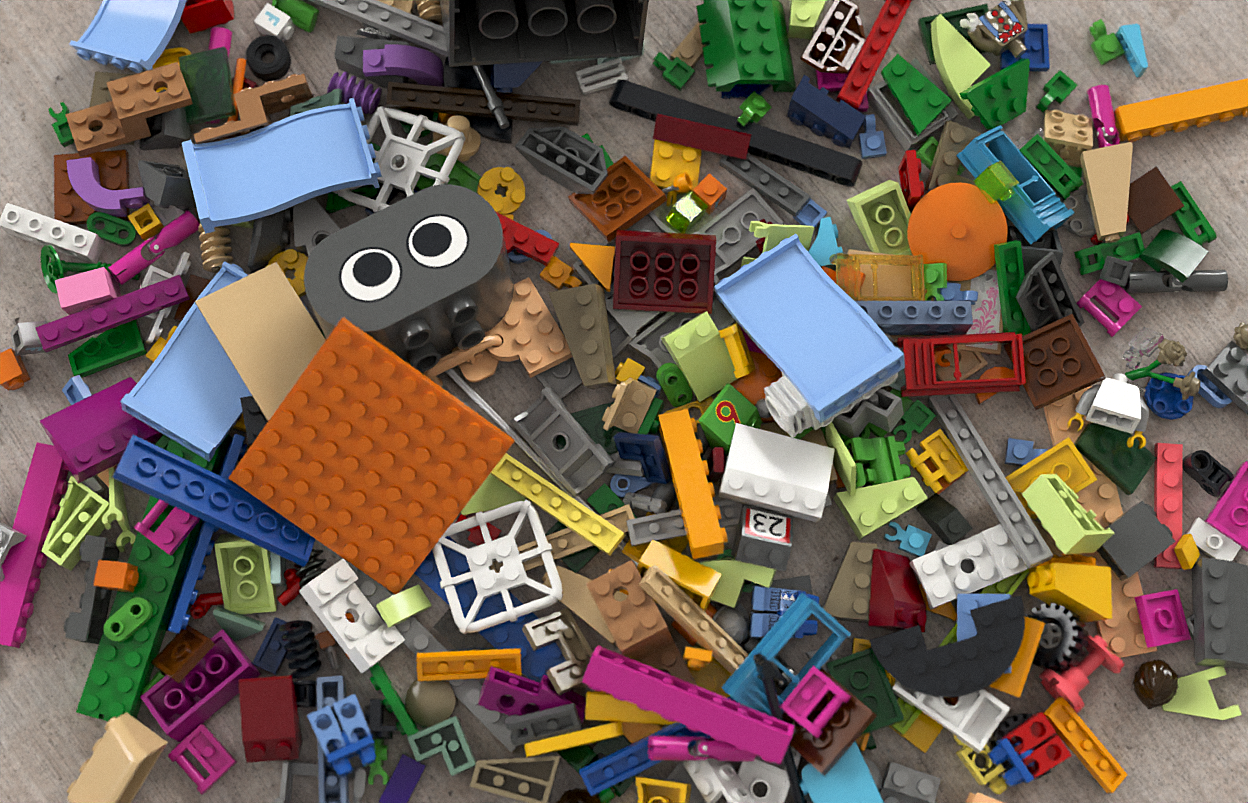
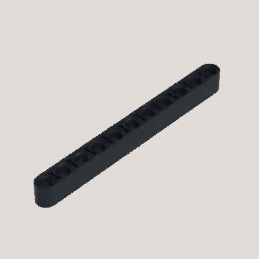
M617 80L609 100V104L612 107L656 122L658 114L752 134L748 154L843 186H855L863 164L856 157L752 122H748L743 126L737 121V117L627 80Z

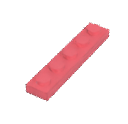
M1155 444V517L1161 524H1165L1171 530L1172 538L1176 542L1154 558V568H1182L1174 548L1182 537L1183 444Z

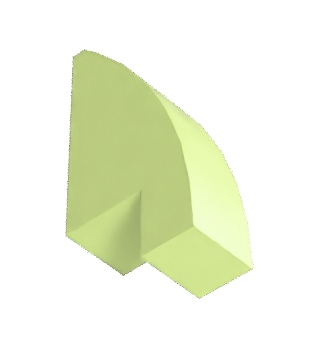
M939 14L931 22L935 62L949 95L962 113L970 119L975 116L971 111L973 106L968 100H963L960 97V93L972 87V84L991 64Z
M720 558L698 562L721 574L718 586L711 600L733 608L739 603L746 580L769 588L777 569L737 561L734 558Z

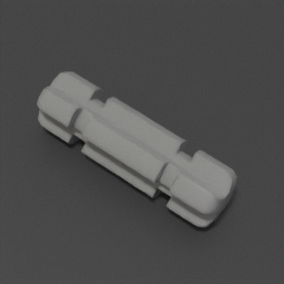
M631 492L626 493L623 499L624 505L629 504L631 508L637 507V509L657 514L664 513L667 507L666 502L661 499H653V497L640 494L635 495V493Z

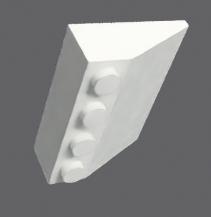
M736 423L718 497L818 522L822 517L835 449Z

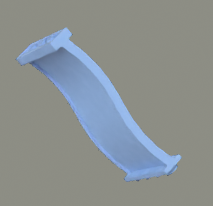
M103 0L95 18L78 42L71 40L69 45L77 51L76 54L87 61L91 58L100 64L107 65L109 63L121 70L128 68L137 74L151 70L172 38L180 21L186 0Z
M351 98L348 104L308 110L238 137L201 144H193L191 140L181 142L199 220L205 234L214 232L215 227L238 224L275 214L332 191L364 185H374L375 188H379L377 178L382 175L378 162L373 163L372 158H376L372 143L367 144L366 141L370 139L367 125H361V121H365L361 106L356 107L354 98Z
M797 234L782 240L779 245L763 252L756 260L743 265L737 272L728 278H723L714 286L717 300L720 303L722 302L751 340L788 378L813 410L815 417L820 423L905 368V359L902 351L898 347L895 348L868 314L823 271L801 244Z
M224 261L222 268L209 282L197 300L248 275L244 273L240 266L236 264L231 265ZM194 302L154 363L129 394L126 393L120 402L122 410L210 461L216 449L243 414L240 398L252 395Z

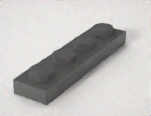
M750 154L747 155L746 160L724 155L719 160V165L754 188L795 218L810 201L811 196Z

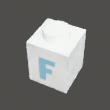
M268 3L254 20L260 33L275 36L283 42L289 40L294 33L295 26L291 17Z

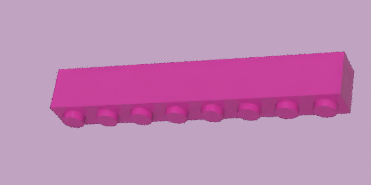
M36 443L13 524V529L26 535V538L10 548L2 563L5 578L3 582L0 581V645L20 648L21 643L26 638L27 629L25 627L27 619L31 617L34 609L32 601L34 594L40 588L41 580L39 576L41 569L47 563V555L41 550L52 522L57 518L61 508L59 506L61 497L67 490L68 482L66 479L70 470L53 445Z
M597 645L591 656L582 680L583 683L588 684L593 690H602L610 693L617 700L634 703L644 711L658 713L668 721H677L686 725L692 731L704 732L716 741L728 742L735 745L740 751L752 752L770 763L776 762L781 764L794 730V726L599 645Z

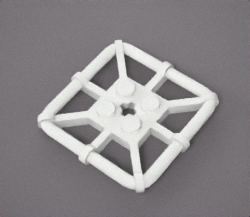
M381 106L377 108V112L372 116L367 126L370 139L366 141L367 144L370 143L381 121L386 139L380 151L374 150L376 158L372 159H375L374 163L378 162L382 176L377 179L383 186L376 200L352 192L362 186L341 189L338 196L373 209V212L376 213L390 206L386 202L393 188L405 191L407 197L415 194L414 188L421 175L435 180L433 186L448 184L450 180L448 176L466 140L464 133L459 132L455 128L428 120V117L424 115L416 116L398 109ZM389 117L413 125L407 139L394 135ZM425 129L446 136L427 146L416 143L422 130ZM452 146L440 172L425 168L432 154ZM404 159V165L398 168L395 163L401 162Z
M531 501L513 502L485 513L480 511L474 517L451 524L433 547L432 551L442 580L440 585L442 589H445L457 627L460 628V632L467 634V632L473 633L509 620L514 622L520 616L549 607L558 600L561 601L563 597L562 584L551 554L553 549L551 544L547 542L538 512ZM520 511L509 534L492 541L486 523ZM528 516L538 547L520 554L515 539ZM479 525L485 543L467 549L445 537ZM441 545L466 556L471 571L451 578ZM542 556L552 588L528 578L523 562ZM493 561L503 562V566L500 567L501 572L496 573L494 570H490ZM474 580L478 595L467 617L464 618L454 586ZM527 585L548 596L514 608L508 590ZM502 593L507 611L474 622L485 598Z

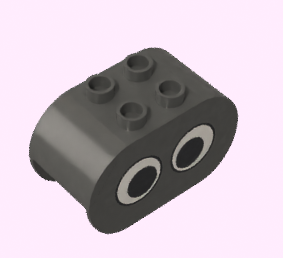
M450 184L425 188L329 235L313 249L304 271L305 291L326 339L344 317L419 372H424L434 367L439 362L440 355L456 347L465 350L479 344L485 337V332L495 327L505 316L510 307L514 291L506 244L497 213L476 192L462 186Z

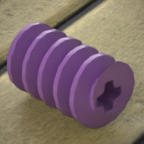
M336 72L330 80L327 93L332 92L334 89H341V102L344 101L345 104H348L349 99L354 98L356 107L361 106L364 114H373L379 105L382 89L378 87L373 92V84H369L364 88L365 80H360L356 84V76H352L348 80V72H344L341 76H339V72Z

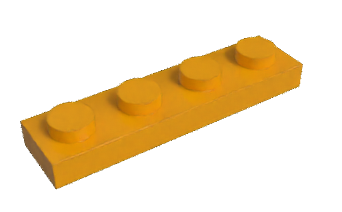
M521 648L417 653L416 656L418 681L486 678L491 666L521 676Z
M1057 697L1044 712V715L1059 737L1106 793H1114L1128 774L1063 697Z

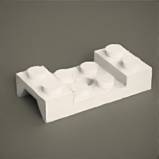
M1001 524L910 562L911 568L918 575L924 588L930 610L956 600L957 594H970L1027 569L1025 562ZM962 560H970L973 563L974 570L972 573H965L961 570L960 564Z
M343 558L306 584L299 592L362 674L405 639L395 626L388 627L354 583L359 578ZM346 612H349L354 616V623H351L346 619Z
M899 681L892 688L894 694L911 706L914 705L955 734L957 739L977 753L982 751L986 742L1010 709L984 689L970 695L957 697V704L949 706L944 702L943 698L918 693L904 686Z
M791 746L797 768L801 755ZM756 754L754 761H742L737 775L754 802L784 803L790 783L783 759L781 764L776 762L770 763ZM761 781L766 784L767 793L765 796L757 797L754 795L752 789L756 782Z

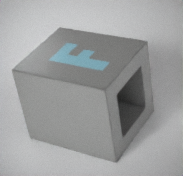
M47 321L17 323L10 332L16 356L45 353L36 327L47 324Z

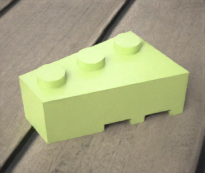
M790 0L788 38L811 39L828 0Z
M1041 474L1022 493L1028 507L1036 513L1041 520L1042 527L1051 534L1056 541L1057 548L1064 554L1094 553L1115 534L1110 528L1104 530L1094 519L1097 515L1092 510L1087 512L1077 502L1079 497L1057 474Z
M70 476L68 482L70 485L65 497L61 499L59 504L61 508L56 520L52 522L41 551L60 566L72 571L82 557L79 550L82 541H85L86 535L99 536L105 529L102 517L109 509V502L82 482L78 484L76 479Z
M915 477L858 488L854 496H850L848 491L836 493L833 497L859 541L928 499Z

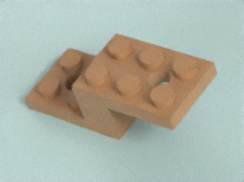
M178 62L107 82L113 101L65 115L79 156L82 157L149 137L151 133L145 118L193 103ZM160 87L167 88V90L162 93L156 92V90ZM95 126H102L99 131H91Z
M293 74L284 80L277 82L268 81L260 87L242 89L239 93L234 94L241 120L228 121L223 126L216 128H204L199 133L194 134L197 144L226 140L251 133L272 124L270 114L291 109V105L304 103L314 98L305 75Z

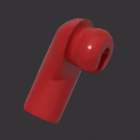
M289 568L285 571L286 590L277 597V600L284 607L300 594L299 590L302 589L299 585L302 578L297 577L296 573L298 570L294 568Z
M222 592L199 595L194 605L190 607L191 617L201 619L213 605H224Z

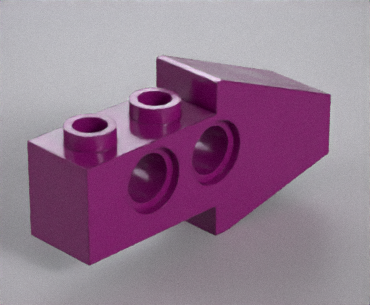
M491 666L481 688L478 705L483 706L487 710L498 711L509 716H522L575 703L581 723H583L585 719L586 698L573 690L558 695L549 677L546 675L542 676L539 683Z

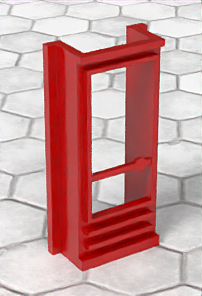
M1015 332L897 338L898 348H903L905 359V385L900 387L901 397L1020 391L1019 386L1026 384L1022 334L1015 335ZM1011 343L1014 378L960 380L961 372L959 371L957 345ZM953 345L955 365L953 376L956 381L936 382L934 346Z

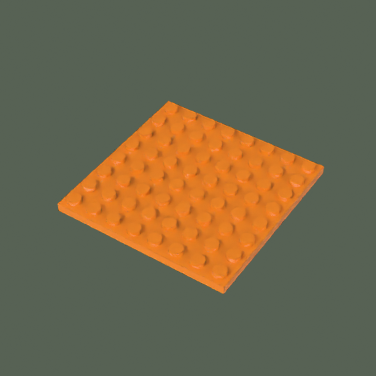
M343 317L238 463L229 479L396 595L514 443V439Z

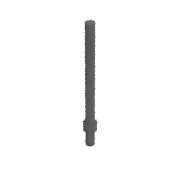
M472 65L489 101L487 105L490 112L495 114L501 129L507 128L510 124L503 111L505 107L501 99L497 98L483 65Z

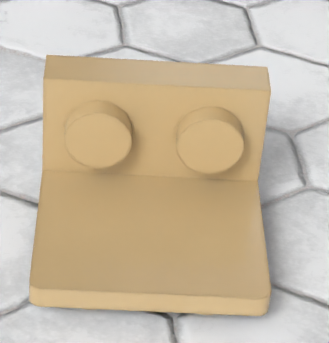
M1045 110L1043 139L1067 165L1082 168L1080 162L1082 152L1092 150L1093 148L1092 119L1084 115L1063 113L1059 110Z
M631 377L617 384L612 398L615 399L614 404L607 407L602 421L605 422L603 429L608 431L611 427L616 426L629 433L637 434L657 389Z

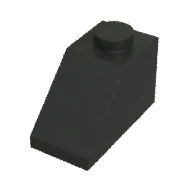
M937 493L916 508L942 542L949 546L973 529L958 509Z

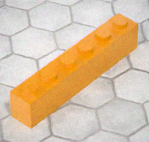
M1248 78L1118 106L1114 111L1120 142L1125 140L1135 142L1148 135H1151V137L1161 136L1166 131L1174 130V132H1181L1189 126L1197 125V127H1203L1216 120L1226 122L1239 115L1248 117Z
M688 409L658 415L659 431L693 559L724 553V543L728 542L725 528H720L718 520H721L719 506L713 504L712 498L715 497V491L712 482H707L706 476L709 475L706 460H701L700 454H703L701 440L695 438L694 433L697 432L695 418H690Z

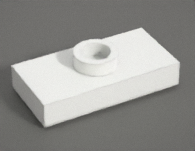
M1199 517L1194 520L1186 533L1192 534L1198 550L1211 559L1233 561L1242 547Z

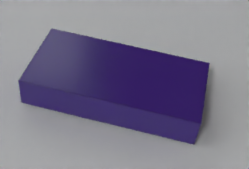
M403 754L378 802L408 803L426 765Z

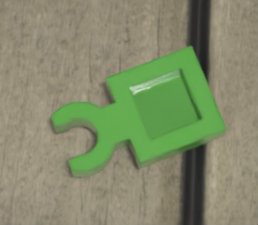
M920 264V289L927 290L923 301H931L933 297H936L937 301H944L940 289L947 288V264Z

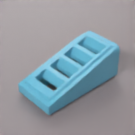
M1139 24L1120 26L1115 35L1125 51L1124 55L1136 78L1141 77L1148 68L1140 26Z

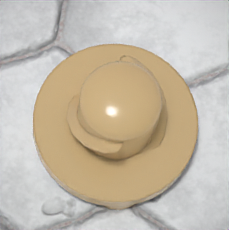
M455 115L450 117L446 124H443L464 133L466 140L457 160L466 162L479 151L481 145L480 135L470 127V122L466 117ZM434 132L433 142L438 141L446 136ZM452 146L437 152V154L448 156Z

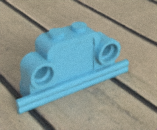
M856 741L826 776H823L810 763L802 770L800 786L804 795L810 794L813 803H884Z

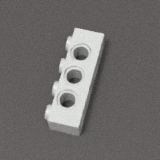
M10 203L6 204L0 217V228L7 234L41 246L51 245L55 251L89 263H97L105 245V242L93 232Z

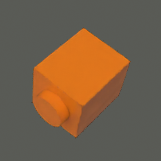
M709 173L693 189L692 201L710 215L726 198L727 188Z
M11 348L0 353V385L7 390H16L24 386L25 382L31 380L20 355L16 356L15 351Z
M98 560L93 586L106 590L133 592L134 586L137 585L139 579L138 567L124 562Z

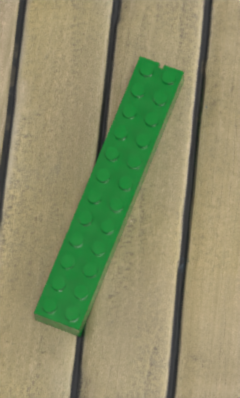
M229 434L226 436L210 461H207L172 439L169 440L166 450L219 475L232 437ZM150 495L142 521L159 499ZM169 504L149 529L155 533L175 507ZM202 519L172 556L140 532L137 533L127 563L138 567V583L134 586L133 592L117 591L108 618L129 600L136 597L148 600L152 605L153 614L141 628L125 641H112L106 637L103 631L76 713L109 722L111 718H118L127 712L137 719L143 702L141 699L143 695L142 690L149 683L154 669V665L151 662L159 654L203 522ZM140 606L134 608L133 613L135 615L140 613ZM119 623L113 627L115 633L120 630Z

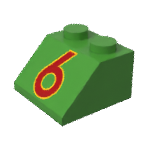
M728 383L698 420L710 448L723 447V454L726 456L729 454L736 423L760 429L762 424L757 408Z

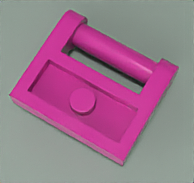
M1099 279L1076 303L1079 308L1083 307L1108 330L1107 333L1111 337L1142 307L1118 284ZM1093 297L1118 321L1114 323L1090 299Z
M159 500L141 523L138 521L134 528L172 556L201 519L175 507L154 533L149 528L169 505Z
M813 666L782 703L780 708L818 739L822 734L821 729L843 702L847 703L851 697ZM828 691H832L835 696L813 723L806 718Z
M200 724L168 754V758L172 762L176 761L198 786L196 789L201 795L206 793L215 782L237 763L235 758L204 724ZM187 749L210 773L206 779L184 755Z

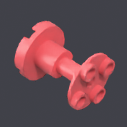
M1099 635L1084 637V640L1089 642L1088 647H1085L1089 654L1076 666L1070 664V669L1063 670L1060 674L1051 669H1045L1039 675V678L1042 679L1041 684L1054 699L1063 697L1076 713L1084 708V702L1079 693L1089 684L1087 677L1100 665H1103L1111 672L1119 674L1124 666L1123 661L1117 655H1112L1106 649L1108 644Z

